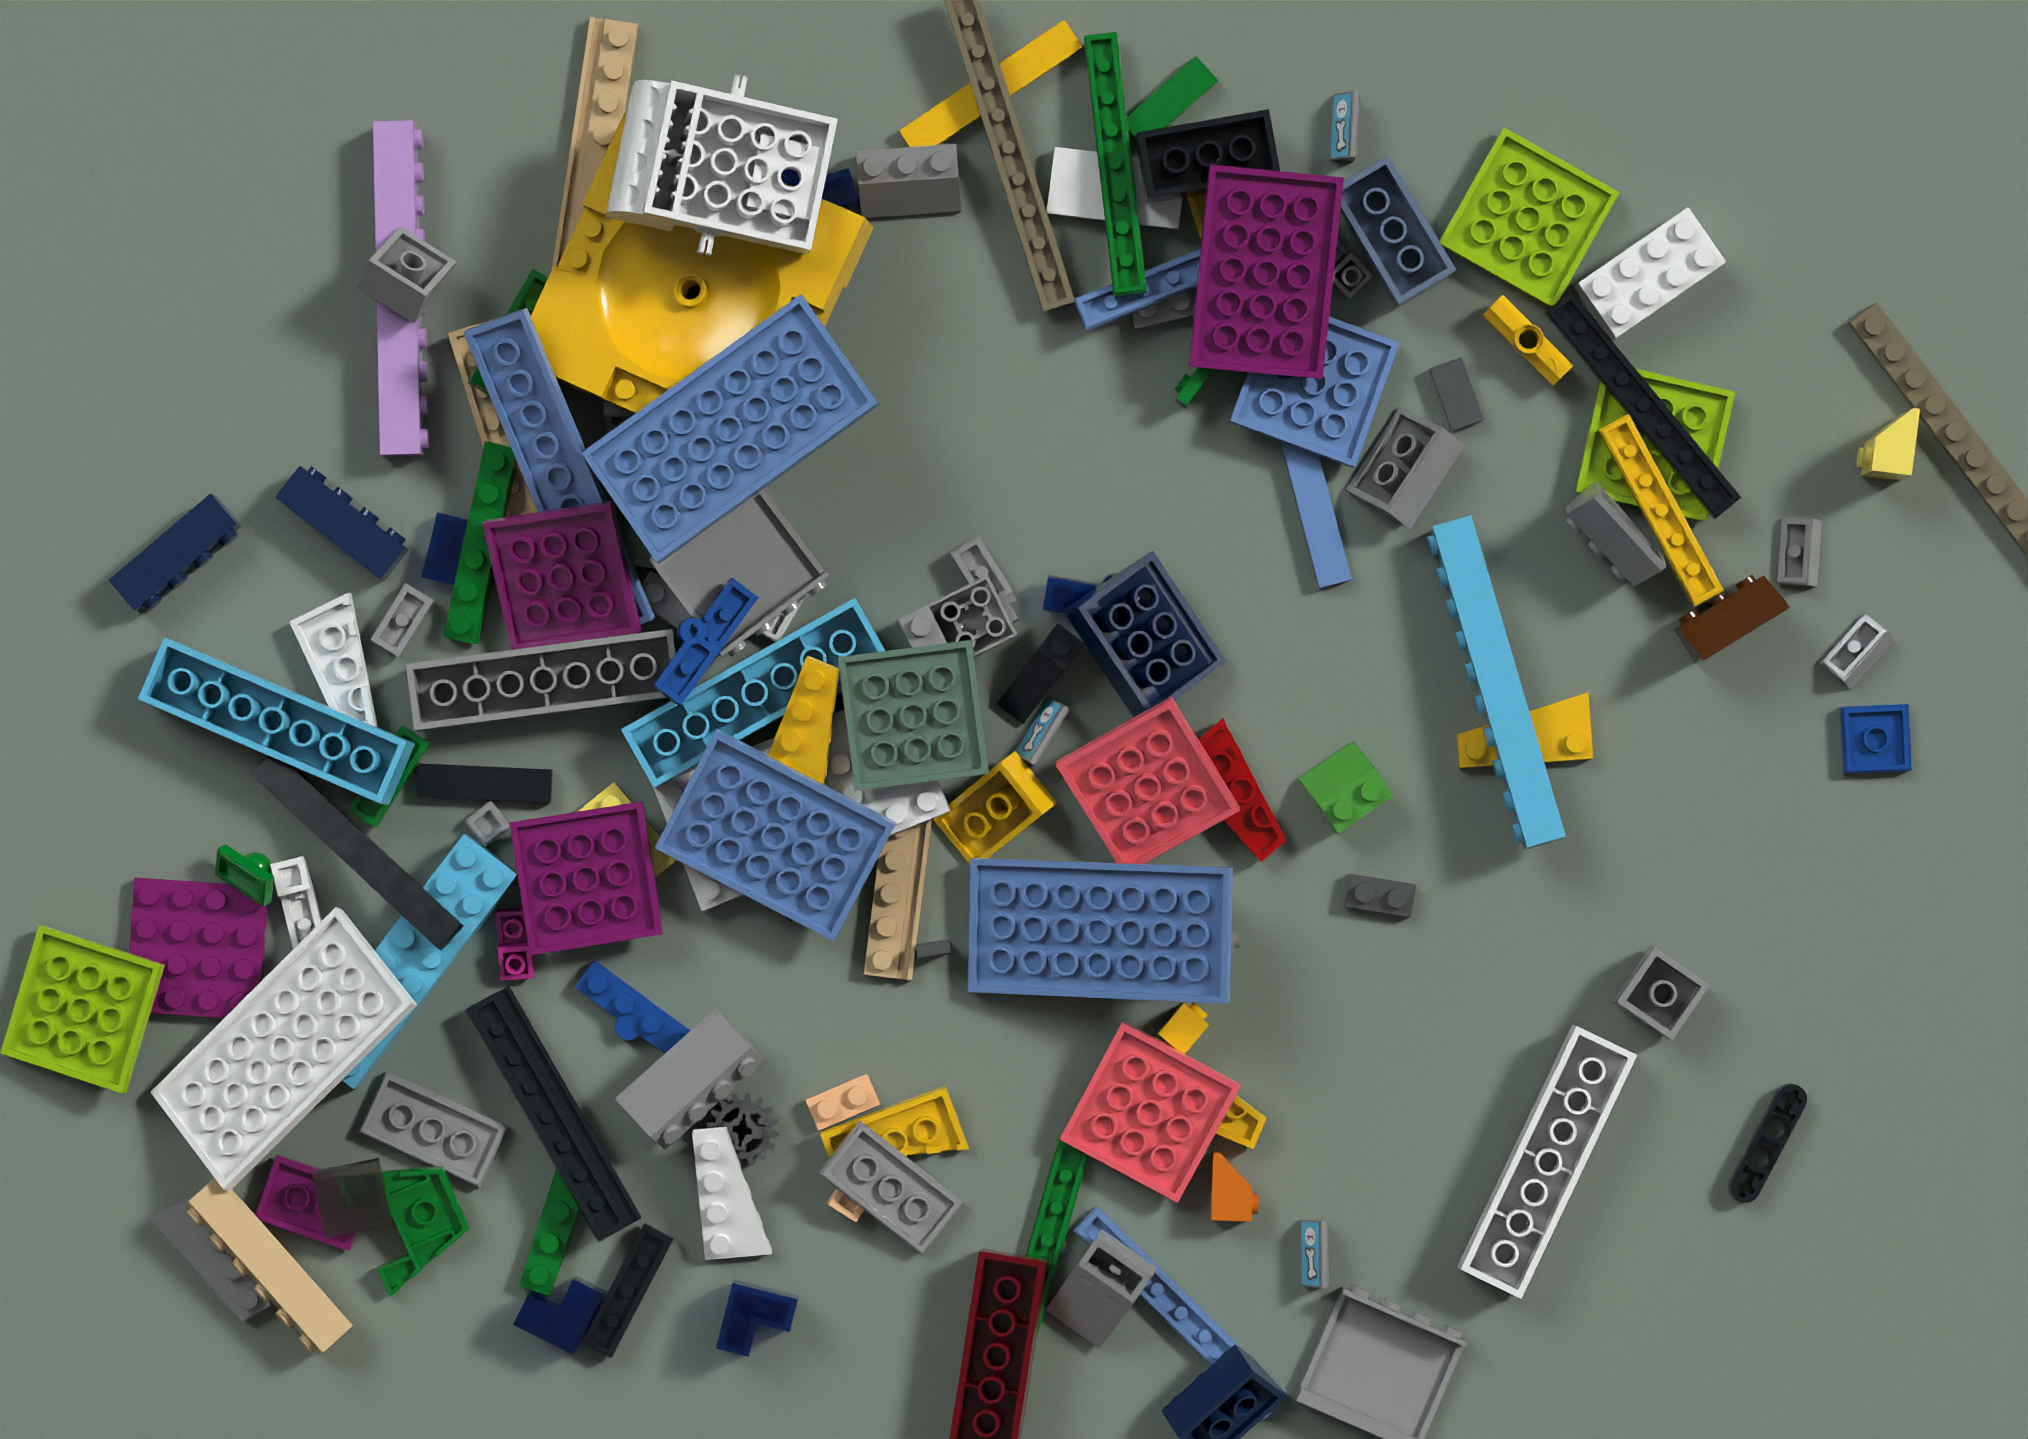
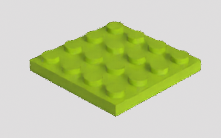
M1503 127L1442 235L1440 243L1446 250L1551 308L1563 295L1620 192Z
M1636 369L1714 465L1719 468L1736 391ZM1599 382L1574 493L1581 494L1596 480L1615 502L1639 507L1598 432L1599 429L1627 415L1601 382ZM1635 424L1684 517L1706 522L1707 510Z
M39 925L0 1053L118 1093H127L165 964L45 925Z

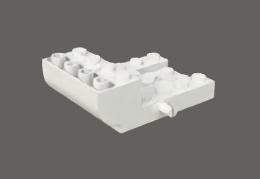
M734 75L731 94L677 81L667 83L655 80H637L632 86L605 217L670 232L674 225L692 228L702 233L697 253L703 255L707 242L705 251L707 256L712 255L714 238L718 236L732 237L808 255L814 238L838 119L746 98L744 94L748 77L742 76L740 88H738L741 75ZM792 169L798 173L800 182L797 186L789 187L782 182L781 174L784 170Z

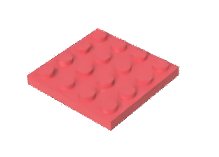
M1172 696L1058 759L1055 764L1117 863L1145 864L1240 811L1239 804Z
M1122 1021L1065 1127L1060 1140L1178 1203L1237 1095L1241 1084Z

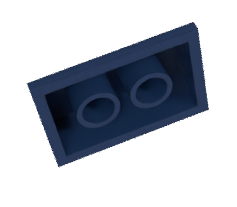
M1235 1344L1228 1351L1224 1352L1206 1371L1198 1375L1187 1388L1175 1396L1161 1411L1180 1439H1240L1280 1404L1287 1395L1252 1356Z

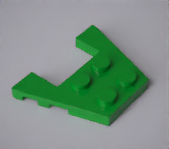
M443 1166L345 1174L337 1177V1182L349 1207L382 1194L405 1244L408 1254L382 1264L377 1268L389 1297L397 1293L400 1287L411 1278L413 1279L422 1271L423 1267L436 1256L438 1257L470 1229V1225Z

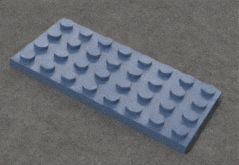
M800 294L581 454L654 560L660 564L879 406V403L806 299Z
M971 858L968 992L1230 1003L1233 867Z

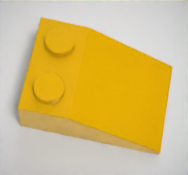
M1014 751L992 768L989 774H985L948 805L950 812L933 818V820L970 865L971 858H990L1057 804V802L1019 754Z

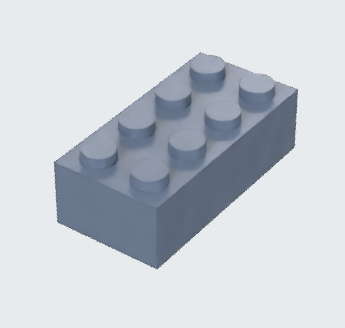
M1389 156L1384 157L1343 182L1340 216L1396 309L1454 275L1457 271Z

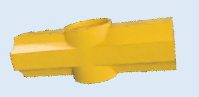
M1504 295L1482 315L1512 346L1514 352L1522 356L1551 386L1574 366L1543 335L1541 329L1533 325ZM1528 332L1534 335L1536 345L1533 349H1525L1519 343L1521 333Z

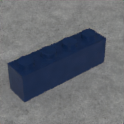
M299 466L275 498L370 572L385 581L409 551L403 545L406 539L391 527L387 532L379 527L376 523L380 518L367 508L363 507L361 511L357 510L350 504L353 497L337 486L334 491L324 484L327 477L311 466L306 470Z
M210 493L108 581L134 611L141 612L145 610L149 612L162 601L159 597L168 588L172 591L177 589L187 580L185 574L194 566L199 569L208 563L213 557L211 552L220 544L222 547H225L238 536L236 531L241 525L222 502Z

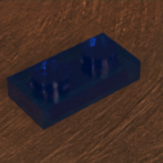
M437 512L422 578L454 585L468 523L467 519Z

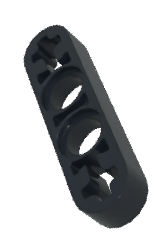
M1792 1083L1784 1084L1778 1088L1730 1178L1728 1190L1731 1197L1736 1201L1750 1203L1759 1196L1806 1106L1807 1094L1799 1085ZM1794 1089L1797 1091L1795 1097L1799 1099V1103L1797 1105L1791 1104L1787 1109L1786 1113L1793 1114L1789 1121L1784 1115L1774 1113L1776 1106L1783 1110L1786 1104V1100L1782 1098L1785 1092L1791 1093ZM1772 1119H1780L1784 1124V1133L1778 1138L1770 1137L1766 1131L1767 1123ZM1763 1148L1769 1154V1160L1765 1166L1758 1168L1752 1164L1751 1154L1754 1150ZM1746 1165L1751 1171L1761 1173L1762 1175L1759 1180L1752 1176L1749 1182V1186L1753 1188L1751 1194L1744 1193L1740 1197L1738 1195L1740 1189L1736 1187V1183L1738 1181H1746L1749 1173L1742 1172Z

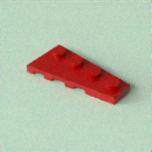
M1222 718L1198 740L1240 806L1239 812L1224 819V821L1256 858L1262 862L1286 841V838L1260 791L1224 718Z

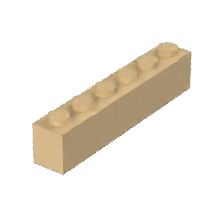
M214 1178L185 1203L189 1209L186 1214L197 1227L203 1225L211 1233L208 1239L213 1246L221 1253L224 1250L227 1251L234 1259L231 1262L232 1267L243 1278L247 1275L256 1284L253 1287L255 1293L265 1303L270 1300L278 1309L275 1313L278 1319L287 1328L293 1326L301 1335L297 1338L298 1341L309 1353L313 1351L318 1355L323 1353L353 1326L233 1189L230 1191L224 1190Z

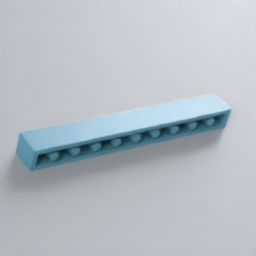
M1472 516L1432 526L1431 536L1427 537L1429 550L1432 556L1437 555L1441 567L1436 568L1437 577L1441 588L1447 587L1450 599L1445 601L1447 611L1451 620L1456 618L1459 631L1455 632L1456 642L1460 652L1466 651L1469 663L1464 664L1466 676L1469 683L1475 682L1478 695L1474 696V702L1478 715L1484 714L1488 727L1483 728V733L1488 748L1494 746L1497 759L1492 762L1498 780L1503 779L1506 787V792L1502 793L1507 812L1513 811L1516 824L1511 825L1516 844L1522 843L1523 849L1528 850L1563 840L1566 837Z

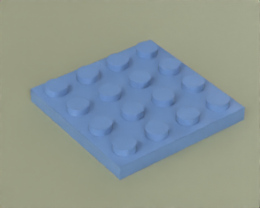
M1329 317L1323 379L1247 372L1229 423L1354 469L1400 342Z

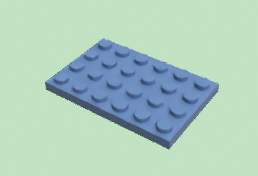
M716 729L655 849L834 941L896 822Z

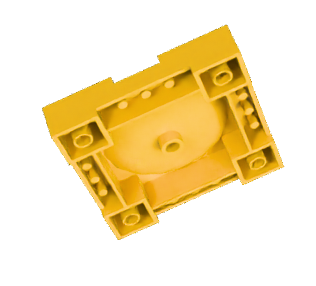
M624 113L582 203L585 207L558 267L553 266L531 314V319L557 381L636 414L800 294L806 299L822 324L826 326L843 287L846 288L874 227L865 217L821 199L812 247L808 255L732 237L718 236L714 238L712 255L707 256L705 255L707 242L703 255L697 253L702 233L692 228L674 225L670 232L605 217L626 119V113ZM783 182L786 186L794 187V186H792V185H789V184ZM692 286H700L699 295L695 299L688 300L687 291Z

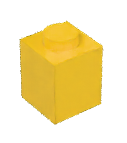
M1194 1002L1189 1007L1182 1003L1157 1033L1175 1049L1185 1054L1209 1026L1204 1020L1208 1014Z

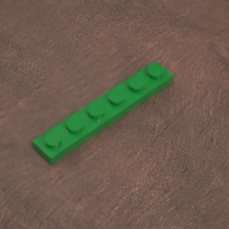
M485 441L443 637L470 644L479 643L493 578V568L482 523L485 520L506 517L517 467V460L511 446Z

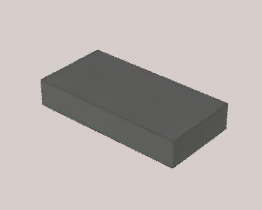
M1462 357L1429 369L1451 431L1484 420Z

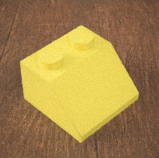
M1912 408L1901 414L1866 441L1864 448H1859L1857 467H1861L1860 476L1897 481L1912 476L1920 409Z

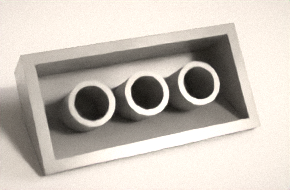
M715 1008L615 1099L657 1144L666 1150L671 1144L677 1142L682 1134L693 1124L703 1119L707 1112L721 1099L726 1098L741 1081L752 1075L765 1060L746 1036Z

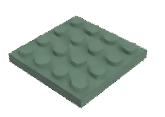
M972 640L838 657L855 791L989 774Z

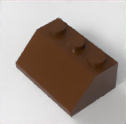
M1753 574L1735 584L1738 590L1727 597L1722 592L1707 601L1710 608L1700 614L1694 609L1678 619L1681 625L1674 630L1694 663L1706 660L1790 608L1764 575L1755 579Z

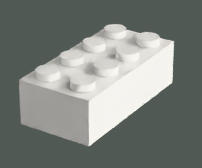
M1687 207L1584 278L1574 288L1605 333L1614 341L1726 263V260L1689 207Z

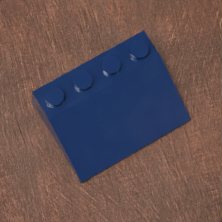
M1154 551L1149 552L1093 588L1063 610L1133 717L1171 696L1175 701L1226 662Z

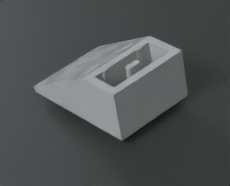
M988 575L897 620V624L909 648L972 640L974 658L1018 635Z
M1101 1229L1045 1311L1100 1349L1147 1285L1157 1267Z

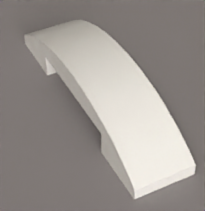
M304 856L270 864L293 949L322 921Z

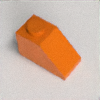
M1212 1151L1210 1219L1216 1221L1252 1222V1214H1258L1259 1195L1252 1194V1186L1219 1151Z

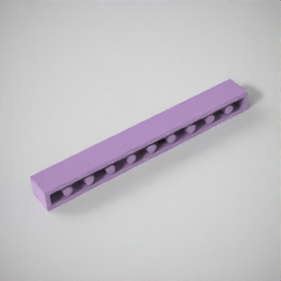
M413 120L373 121L376 252L400 226L425 241L424 229H419V216H424L425 212L424 196H418V183L424 182L423 162H418V149H423L422 129H417V125ZM377 301L380 455L383 457L424 456V448H429L430 444L429 429L423 428V415L429 414L428 395H423L422 382L428 381L427 362H422V349L427 348L426 328L421 329V316L415 323H412Z

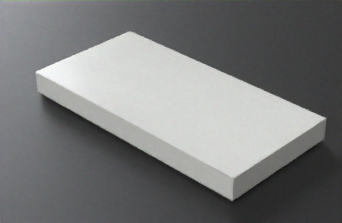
M1055 147L1047 214L1105 221L1097 152ZM1132 156L1139 225L1179 230L1183 198L1146 204L1138 157Z

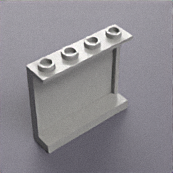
M765 489L758 492L660 564L652 556L648 558L692 618L701 619L730 578H734L759 597L719 652L721 656L728 653L730 657L746 646L744 640L755 633L758 637L773 626L770 620L779 613L786 616L800 605L797 600L807 592L810 596H813L827 585L824 579L830 576L765 492Z
M1352 1284L1350 1290L1342 1287L1295 1395L1296 1401L1383 1439H1424L1462 1349L1468 1344L1465 1339L1461 1338L1463 1332L1445 1324L1443 1329L1430 1325L1431 1318L1416 1311H1413L1412 1316L1399 1311L1401 1305L1386 1298H1382L1381 1303L1368 1298L1370 1295L1369 1291Z

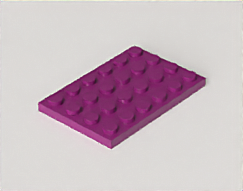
M1209 164L1188 366L1323 379L1344 177Z

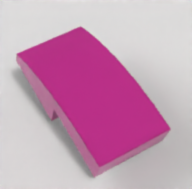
M523 908L497 909V950L500 981L534 978V957L529 952Z

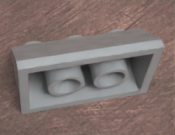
M956 144L856 151L861 216L873 218L961 211Z
M1399 407L1346 488V491L1388 519L1411 529L1463 450L1464 445L1444 428Z
M1596 480L1566 506V512L1569 515L1566 519L1567 523L1576 533L1580 534L1583 531L1591 539L1588 545L1600 558H1603L1605 555L1614 564L1611 570L1623 583L1628 579L1633 586H1636L1667 567L1663 553Z

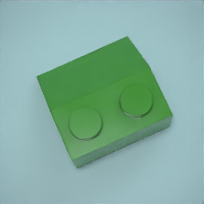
M1354 741L1299 778V781L1336 834L1394 796L1375 767Z

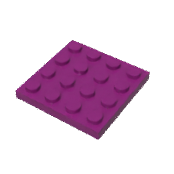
M613 501L489 519L482 523L511 650L635 634L641 630Z
M643 801L509 822L530 955L664 934Z
M134 877L129 953L165 964L151 1013L225 1018L263 980L268 904L262 907L230 884Z

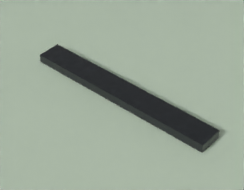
M1572 291L1544 313L1623 410L1630 415L1632 421L1713 519H1716L1742 498Z
M268 756L251 774L439 950L442 951L464 925L292 765Z

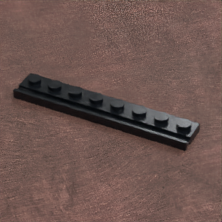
M510 986L467 1008V1014L597 1242L605 1240L640 1220L642 1217Z

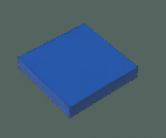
M1909 704L1840 707L1843 774L1912 771Z

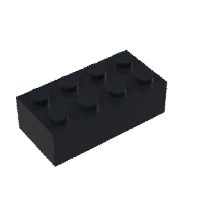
M1269 109L1137 132L1134 138L1146 204L1206 194L1209 164L1280 171Z

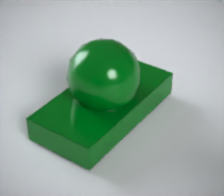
M227 844L217 849L216 876L262 907L272 901L274 876L271 875V861L265 854L253 852L243 856Z

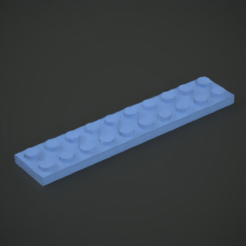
M528 309L518 310L464 331V336L538 512L607 502L596 474L581 454L586 449ZM621 536L640 624L653 620L655 616Z

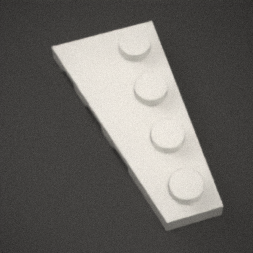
M346 593L289 621L328 706L378 727L352 594Z
M727 1127L693 1130L692 1137L705 1260L771 1255L772 1248L769 1239H767L764 1232L763 1223L755 1208L751 1191L743 1176L741 1165Z

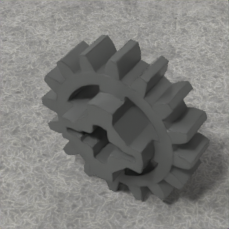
M750 1093L745 1095L744 1101H740L737 1094L732 1095L731 1104L724 1099L721 1100L720 1105L723 1110L721 1112L715 1109L711 1111L716 1121L708 1122L707 1127H727L728 1133L734 1142V1149L740 1164L742 1159L746 1158L751 1166L754 1164L755 1155L762 1160L766 1158L763 1151L764 1148L770 1150L775 1148V1145L770 1142V1138L779 1137V1132L772 1130V1126L777 1124L779 1120L769 1118L768 1115L772 1112L773 1108L771 1106L763 1109L761 1107L763 1098L760 1097L755 1103L751 1102ZM740 1107L737 1118L733 1121L723 1120L729 1111ZM752 1109L762 1117L765 1126L757 1125L752 1118ZM744 1114H746V1125L748 1128H752V1133H747L742 1140V1145H740V1134L738 1131H734V1126H739L744 1119ZM754 1138L763 1139L756 1149L746 1152L748 1142Z

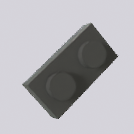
M1349 874L1344 907L1411 917L1416 884Z

